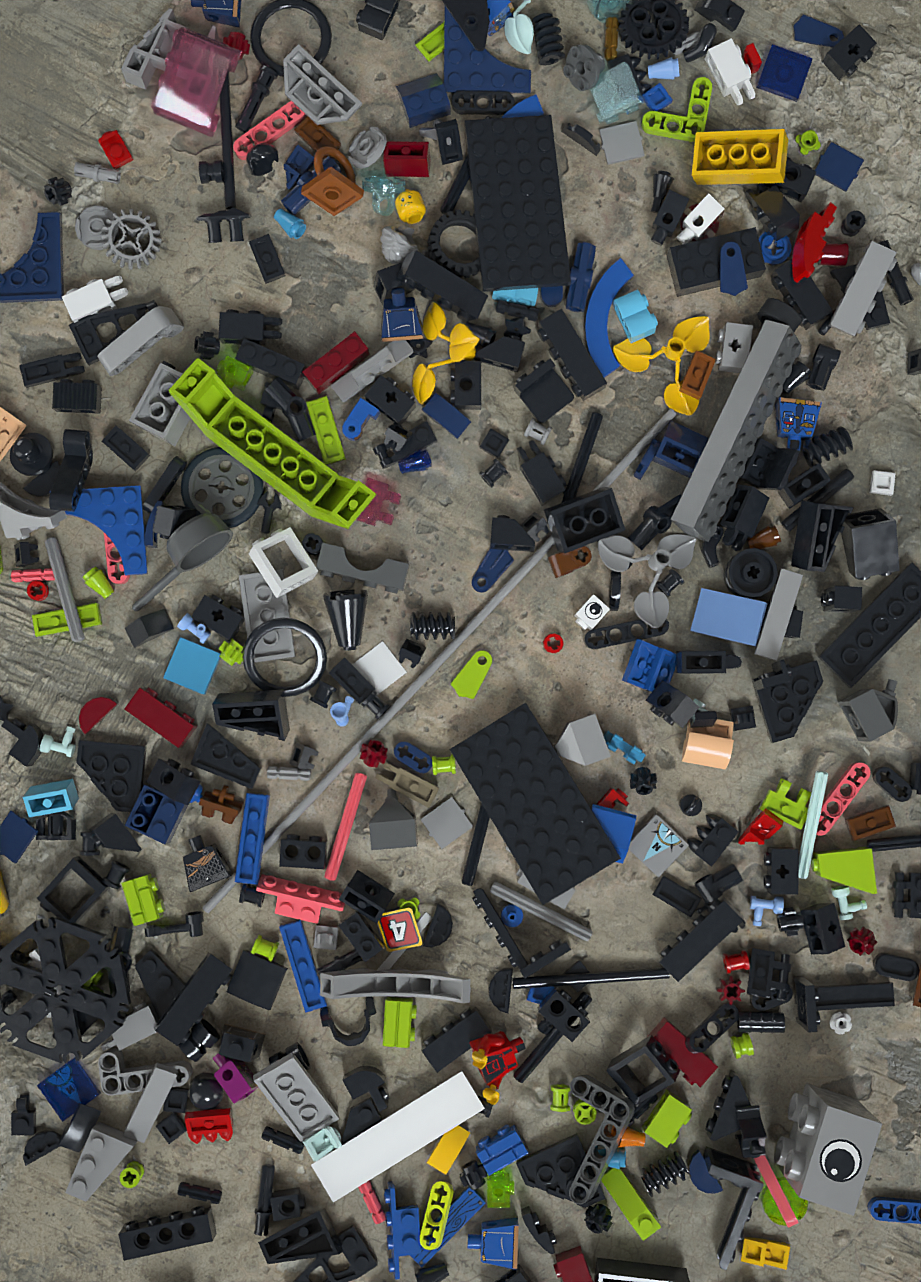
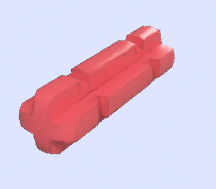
M45 568L44 570H13L11 572V579L15 583L23 582V580L26 582L44 581V579L47 581L55 580L52 568Z
M369 1180L358 1188L361 1194L363 1193V1199L369 1212L372 1213L374 1223L380 1224L386 1220L385 1213L381 1209V1204L375 1191L372 1190Z

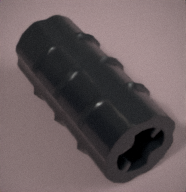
M772 1011L739 1012L737 1030L738 1032H760L761 1034L763 1032L772 1034L784 1033L785 1016L783 1012Z

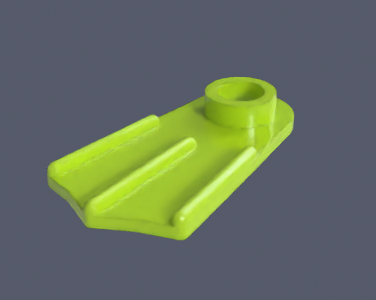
M481 650L476 652L452 681L451 686L459 697L475 698L492 664V657L487 651ZM480 656H484L487 660L484 665L478 663Z

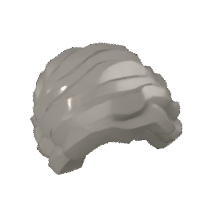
M402 224L386 226L381 230L382 253L389 263H401L404 261L407 253L415 250L429 258L430 252H428V249L419 250L413 242L412 234L415 229Z

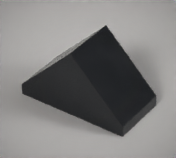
M165 609L141 616L125 627L134 648L174 629Z

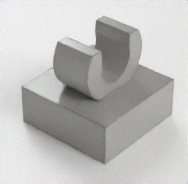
M317 924L314 948L336 950L339 926Z

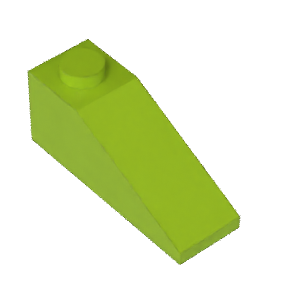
M610 1168L604 1173L601 1180L643 1241L661 1228L658 1217L621 1168L620 1170Z

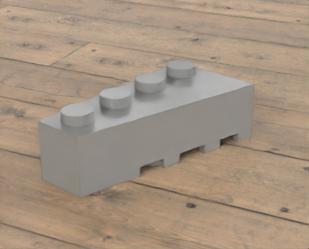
M873 241L866 244L863 251L865 255L858 261L855 268L856 273L848 282L844 292L845 295L840 299L828 325L852 337L856 333L860 334L866 323L863 319L867 312L871 313L876 303L873 299L877 291L881 292L887 281L884 277L887 271L891 272L897 262V259L894 258L897 253L896 251Z

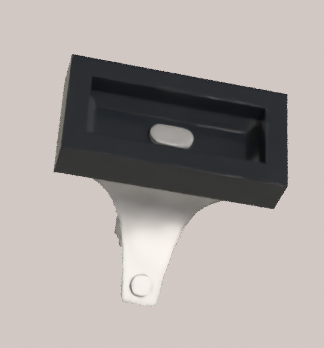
M436 119L433 123L434 128H421L419 130L420 136L438 141L442 165L463 160L456 119L442 122L441 119Z

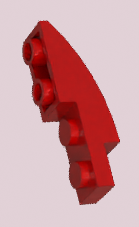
M831 202L819 214L814 212L806 219L798 232L792 258L793 279L796 283L804 277L808 278L815 270L814 263H817L824 255L822 250L827 243L823 240L826 234L824 229L828 228L834 221L835 217L833 214L837 209Z

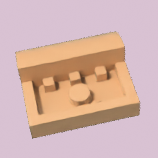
M1 406L0 461L27 426Z
M717 719L712 727L690 728V721H688L686 738L683 744L682 762L726 769L733 749L734 740H732L734 722Z

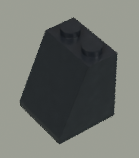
M882 508L847 514L843 523L845 528L841 535L849 573L855 579L867 580L870 576H888L892 572L900 571L896 520Z

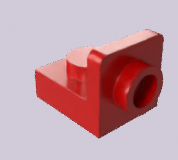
M117 130L108 131L98 139L114 169H118L134 160Z
M610 787L595 805L613 809L616 805L614 801L617 799L627 807L629 805L626 801L628 796L619 788L615 791Z

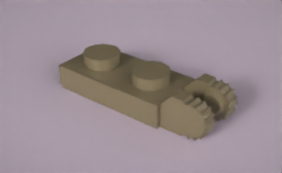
M388 762L382 764L385 769L397 774L393 781L385 775L378 773L375 777L376 779L389 785L391 789L430 808L439 787Z

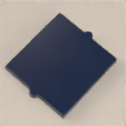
M831 142L824 155H821L819 158L820 162L815 169L817 171L815 175L846 192L853 179L858 177L857 172L864 160Z
M12 810L0 825V855L6 856L13 863H17L38 833V830L30 825L26 818L20 817Z

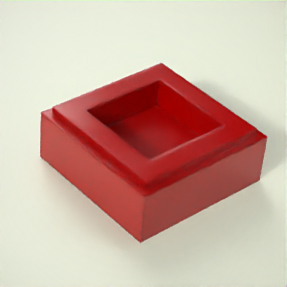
M751 43L745 47L742 58L745 64H748L752 75L759 71L762 60L754 43Z

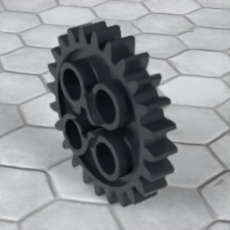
M632 0V5L626 3L625 10L621 11V18H619L618 33L621 34V42L625 41V48L631 47L632 54L639 51V58L647 54L648 60H650L652 55H655L658 60L661 53L668 57L669 50L672 53H676V46L681 48L682 42L687 39V33L689 32L687 9L682 10L683 3L676 4V0Z

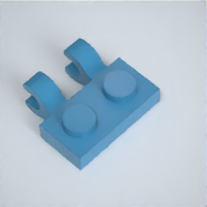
M605 731L603 736L608 749L615 752L618 748L624 752L623 757L632 764H635L636 760L638 762L643 761L646 755L642 753V749L623 741V737L616 733L612 734L609 731Z

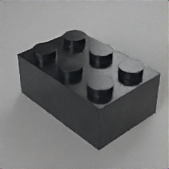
M609 487L599 488L544 509L557 551L564 554L626 530L613 489Z

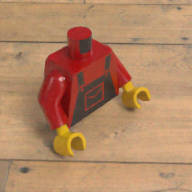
M503 1031L485 1034L484 1037L469 1042L473 1052L472 1059L474 1061L472 1064L478 1068L486 1085L489 1086V1088L483 1090V1096L492 1105H495L499 1100L500 1095L495 1090L499 1089L503 1077L518 1066L515 1054L526 1049L520 1036L509 1041Z

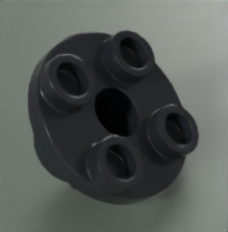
M24 434L17 438L11 447V464L15 470L26 476H35L42 472H47L51 467L53 459V446L42 434Z

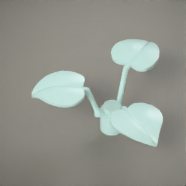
M524 0L513 12V17L506 19L504 26L505 36L509 44L524 54L531 53L534 30L530 18L525 14L518 13L531 0Z

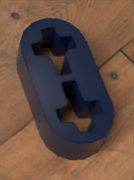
M400 742L395 746V757L415 771L426 773L432 768V758L409 742ZM405 745L408 746V752L413 754L412 758L404 755L403 758L400 757L398 748H403ZM415 756L419 759L426 757L428 759L427 764H429L428 768L423 767L419 769V763L413 760Z

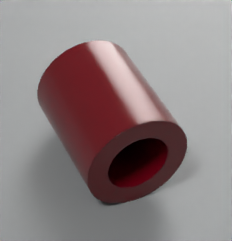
M826 243L822 250L824 255L818 261V265L846 266L849 256L848 243Z

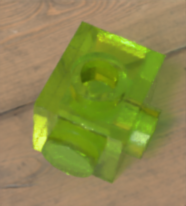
M228 355L225 360L222 359L219 362L216 370L218 372L217 376L228 388L232 389L234 386L241 391H244L253 374L251 367Z
M499 1170L490 1176L488 1175L487 1208H510V1195H514V1181H510L509 1173Z

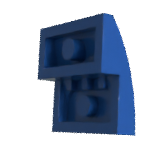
M637 639L622 681L653 692L661 680L670 684L676 668V654Z

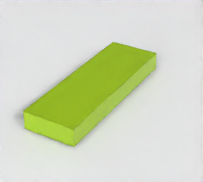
M324 396L306 402L324 464L329 465L346 460L328 397Z
M99 603L76 606L82 629L102 625ZM63 609L32 615L35 637L69 631Z

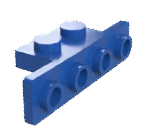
M388 1181V1189H384L385 1203H389V1212H385L386 1226H390V1235H387L388 1250L391 1249L392 1258H388L389 1273L393 1272L394 1278L397 1280L400 1279L399 1256L421 1254L418 1205L396 1207L395 1187L392 1181Z

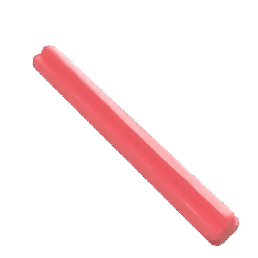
M356 773L324 875L328 880L335 881L367 779L365 774Z

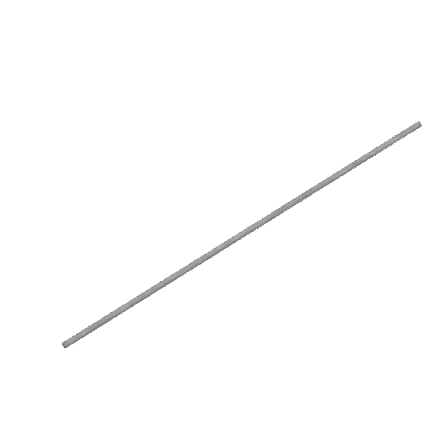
M670 408L594 490L609 487L677 415L676 412ZM552 535L264 841L262 856L360 753L362 744H368L555 545ZM236 872L202 907L206 913L209 914L237 884L235 882Z

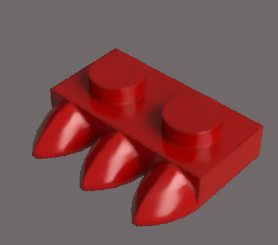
M230 1108L185 1112L184 1119L190 1140L198 1144L201 1141L202 1134L210 1142L216 1140L218 1133L226 1141L231 1139L234 1124Z

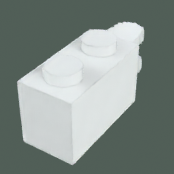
M731 38L708 49L705 61L723 96L731 94L735 103L741 105L743 104V97L739 90L743 88L749 100L755 98V91L749 81L751 78L750 67L748 64H744L741 58V50L737 44H734Z
M115 276L105 281L94 279L89 281L86 286L80 289H71L66 293L67 295L62 296L72 321L75 323L85 316L117 309L115 301L128 295L127 288H121L110 293L109 289L121 284L123 281L122 277Z

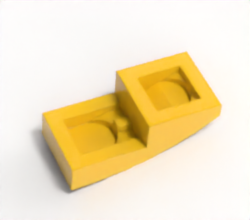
M458 1125L443 1134L426 1163L446 1175L470 1132Z
M744 1237L741 1261L762 1267L766 1264L787 1270L790 1244Z

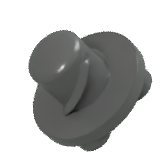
M586 44L575 45L571 47L567 54L563 73L566 78H569L575 88L579 91H586L592 89L597 84L600 74L604 71L605 61L602 55L595 53L590 46Z

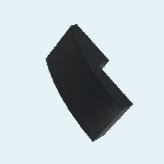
M79 1102L71 1122L67 1123L58 1146L79 1153L102 1111Z
M530 1206L522 1208V1218L533 1238L544 1250L554 1254V1244H557V1240L553 1230L548 1231L546 1224L540 1226L537 1213H532Z

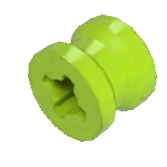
M748 1032L743 1033L740 1037L730 1036L731 1047L736 1059L741 1058L745 1054L749 1056L754 1055L753 1045Z
M581 1099L576 1100L573 1105V1112L577 1122L584 1125L594 1122L597 1115L596 1108Z

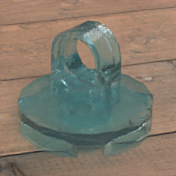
M383 176L367 177L365 180H362V189L373 193V210L382 216H389L395 208V193H402L406 190V181L393 177V180L385 179ZM386 199L388 203L387 208L381 211L380 203Z

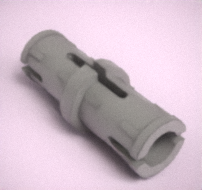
M75 163V176L93 179L94 182L120 183V170L102 167L100 164Z

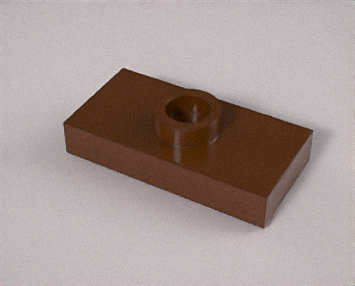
M308 116L294 129L295 133L315 152L324 146L336 149L341 147V143L323 126L313 122Z
M889 805L845 819L853 841L896 827Z

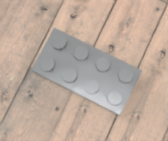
M275 570L281 581L284 580V570ZM260 572L239 575L247 638L256 627L266 621L276 618H290L287 593L276 598ZM275 629L265 634L255 647L254 663L296 657L292 629Z
M293 1052L253 1075L256 1085L300 1142L339 1119L338 1112Z

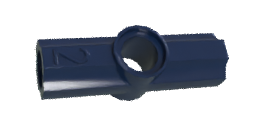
M328 156L323 160L324 170L332 167L341 173L340 167L332 158ZM315 169L312 172L304 173L298 180L297 186L281 200V203L290 214L295 216L311 201L301 194L302 186L317 176Z
M583 242L577 244L574 266H572L570 273L571 284L569 285L570 288L566 301V309L572 312H584L588 289H590L594 270L592 266L596 252V246L591 243Z

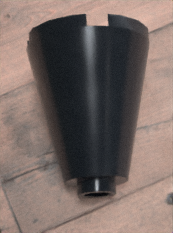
M355 589L332 591L330 596L324 593V602L338 646L343 647L344 651L356 650V646L361 645L368 598L367 590H361L359 594H355Z

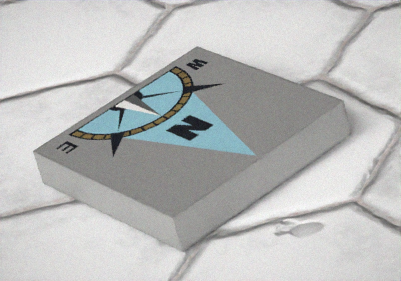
M655 814L631 839L629 850L659 878L689 845Z

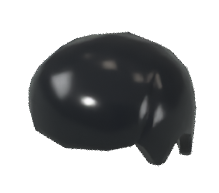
M259 143L253 146L246 156L247 166L251 175L254 176L270 173L273 170V161H279L276 147L268 143Z
M203 1072L195 1076L191 1081L189 1097L196 1108L210 1110L220 1104L223 1099L224 1089L213 1073Z

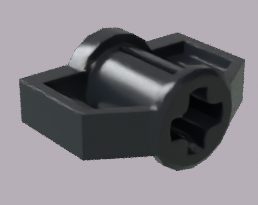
M65 811L45 814L36 819V829L38 830L36 840H76V819ZM48 817V835H45V818ZM64 818L67 819V835H64Z

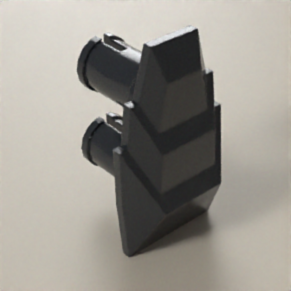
M233 207L229 210L203 214L197 217V220L207 223L208 243L222 242L220 227L222 220L229 222L230 242L244 241L242 221L252 216Z

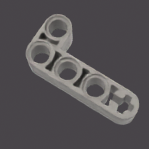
M155 307L102 350L97 357L109 376L117 375L161 338L176 336L184 329V326L171 308Z
M114 1047L109 1048L100 1056L98 1061L102 1091L112 1096L141 1092L144 1090L156 1064L125 1068L122 1051ZM107 1055L115 1058L116 1063L114 1065L107 1062ZM187 1061L160 1063L177 1070L180 1069L181 1073H185L183 1077H181V1074H177L172 1087L184 1085L193 1073L192 1065ZM132 1075L139 1076L141 1083H134L132 1081ZM109 1079H116L118 1081V1087H113L110 1084Z

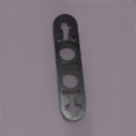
M641 619L593 629L585 634L584 644L587 648L596 650L634 642L637 639L643 640L661 636L668 631L669 622L667 619L665 620L661 632H658V629L649 630L651 635H647V626ZM635 624H639L643 628V634L639 637L631 633V628ZM612 629L621 631L622 637L619 641H612L610 639L609 633ZM601 631H606L605 638L608 644H604V640L598 641L597 646H593V643L588 642L592 633L595 634V637L603 636Z

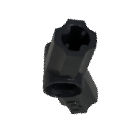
M276 377L263 391L282 409V413L288 418L297 442L316 435L307 414V406L304 399L296 396L279 377ZM291 402L298 406L297 413L291 411Z
M677 495L660 507L651 506L646 509L643 514V522L632 532L628 539L640 550H643L658 533H665L671 527L672 515L682 495Z
M114 926L109 950H113L118 946L119 949L113 957L122 952L129 992H131L128 970L132 965L129 949L133 929ZM104 967L108 971L110 995L116 996L117 989L113 970L110 967Z

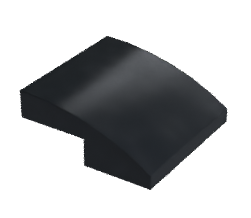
M243 950L226 992L248 1003L271 1010L288 968L274 961H268V959H264L256 954H251L248 950Z

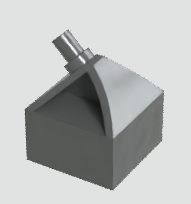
M888 679L886 689L882 692L875 689H863L838 701L858 741L871 742L895 729L898 716V701L895 698L896 693L894 691L897 681Z
M390 788L387 790L385 802L369 822L371 850L417 847L416 816L398 801L396 791Z

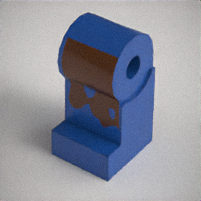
M360 398L342 426L345 437L350 441L359 440L362 437L363 428L370 417L376 420L380 415L379 409Z

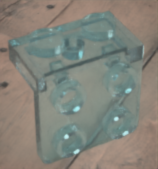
M626 62L600 74L597 84L590 89L599 109V113L596 114L599 123H607L609 125L619 120V115L625 112L629 115L639 110L638 106L644 103L630 66Z

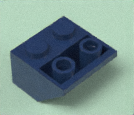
M670 421L652 461L691 478L709 438Z
M144 785L125 826L166 845L171 842L188 805L173 801L156 788Z

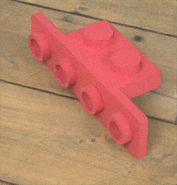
M262 874L256 888L258 892L277 896L275 914L316 924L319 922L322 907L343 911L345 903L339 900L342 893L338 891H330L318 888L317 886L276 878L271 875Z

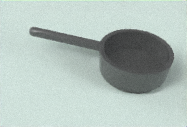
M211 513L198 515L174 531L167 541L166 550L175 567L132 605L134 611L142 609L182 572L193 570L207 563L229 544L233 537V532L218 515Z

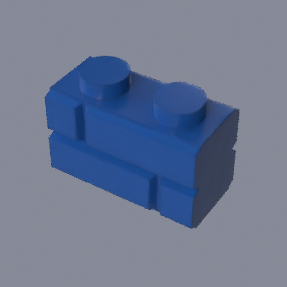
M515 1124L511 1127L505 1125L492 1138L486 1136L478 1141L476 1154L489 1176L529 1153L528 1147Z

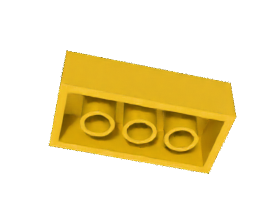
M785 129L696 132L692 165V177L697 185L784 183L788 137Z

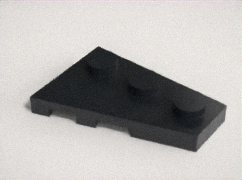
M856 265L834 269L830 272L833 279H836L841 286V291L844 295L848 282L856 273ZM877 291L873 299L876 301L871 313H866L863 319L866 322L864 326L866 330L890 324L882 291Z
M209 723L206 724L190 764L250 789L254 788L262 769Z

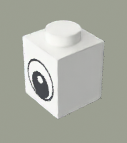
M593 594L574 615L577 618L575 622L584 630L587 628L592 630L610 608Z

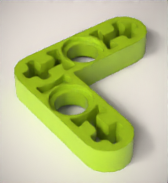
M700 77L694 81L686 117L649 111L643 116L641 122L643 131L651 135L695 142L696 135L692 134L691 129L695 126L697 132H704L712 93L711 81L706 77ZM700 85H704L705 89L702 98H698ZM694 105H701L704 112L697 115L693 112L692 107ZM650 119H654L655 124L653 127L649 126ZM665 120L662 129H660L661 121ZM669 122H676L679 129L672 132L667 128V124ZM683 124H686L684 133H681Z

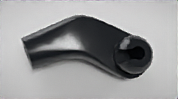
M706 24L702 29L697 45L684 52L687 63L707 54L717 34V28L714 24Z
M717 525V530L709 542L703 541L701 546V552L709 568L719 565L716 547L724 533L723 528Z

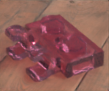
M368 477L365 485L375 492L376 496L356 521L374 527L377 521L392 525L393 515L380 511L384 500L399 505L401 496L398 493L388 491L389 484Z

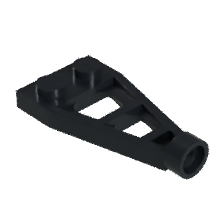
M155 300L88 315L75 323L69 324L86 363L90 366L98 362V354L126 331L122 329L119 323L120 317L133 314L138 321L146 314L145 311L147 309L150 311L158 307ZM108 322L113 323L117 329L116 336L107 343L102 342L96 330L97 326Z
M353 1224L337 1235L344 1251L343 1254L350 1264L348 1269L341 1272H333L328 1265L331 1255L317 1257L311 1261L293 1282H312L309 1275L319 1266H322L328 1276L322 1282H349L378 1266V1262Z

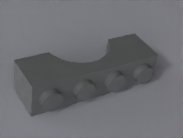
M322 543L316 568L318 571H321L320 575L333 578L334 575L342 576V580L355 583V580L364 582L363 586L376 589V586L379 585L385 587V591L397 594L398 590H404L409 564L386 559L379 568L371 571H362L349 563L345 548Z

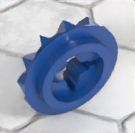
M765 232L759 237L765 263L773 266L783 263L789 257L792 246L788 236L776 241L772 235H768ZM773 240L775 247L779 248L774 255L771 249L767 248L771 246Z

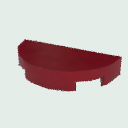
M105 697L93 698L85 703L79 715V724L83 733H89L118 703L113 699Z

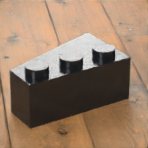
M802 500L791 566L807 571L825 572L836 548L834 543L839 533H843L845 528L843 523L847 514H851L854 507Z
M284 689L219 693L212 704L216 725L240 731L245 729L257 732V735L261 736L266 734L278 737V740L282 741L286 740L290 731Z
M325 1208L258 1242L267 1264L339 1255L344 1252Z

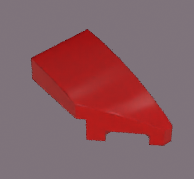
M765 808L740 836L738 843L745 845V842H758V845H764L765 839H769L783 826V820Z

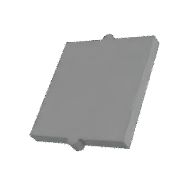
M637 121L599 129L602 141L601 149L604 150L607 165L645 156L641 142L643 137L639 134Z
M453 797L420 819L430 832L429 836H433L441 849L473 827L464 814L465 810L458 806Z

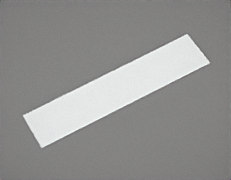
M461 1071L345 1143L340 1148L311 1164L331 1200L335 1202L485 1108Z

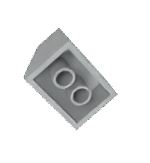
M160 363L129 421L155 437L176 446L190 417L172 397L169 389L183 373Z

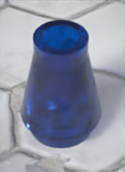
M420 449L407 458L398 461L401 473L404 474L428 470L429 467H432V462L428 451Z

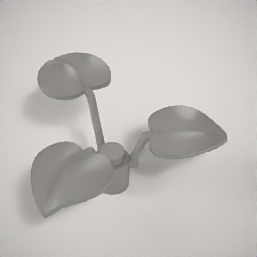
M682 534L665 536L659 541L656 552L639 558H632L635 553L634 546L629 539L623 536H611L598 541L599 555L609 569L616 572H624L629 568L630 562L636 563L648 560L649 567L656 571V575L649 588V593L642 592L634 600V610L637 616L653 628H659L665 622L669 612V601L666 595L659 591L653 593L662 569L667 565L673 569H684L687 567L693 557L696 538Z

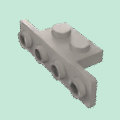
M406 340L392 341L333 383L331 387L341 401L346 402L413 353V349Z

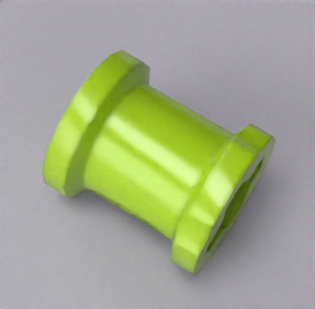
M452 754L449 757L432 756L433 775L444 772L456 774V763Z
M259 934L251 954L258 953L267 957L268 961L272 962L280 943H272L263 939L262 935Z
M564 1084L551 1085L553 1103L550 1105V1110L557 1112L570 1111V1106L568 1105V1093L571 1091L570 1086Z
M138 1161L128 1163L120 1174L121 1184L126 1188L135 1187L145 1173L143 1165Z

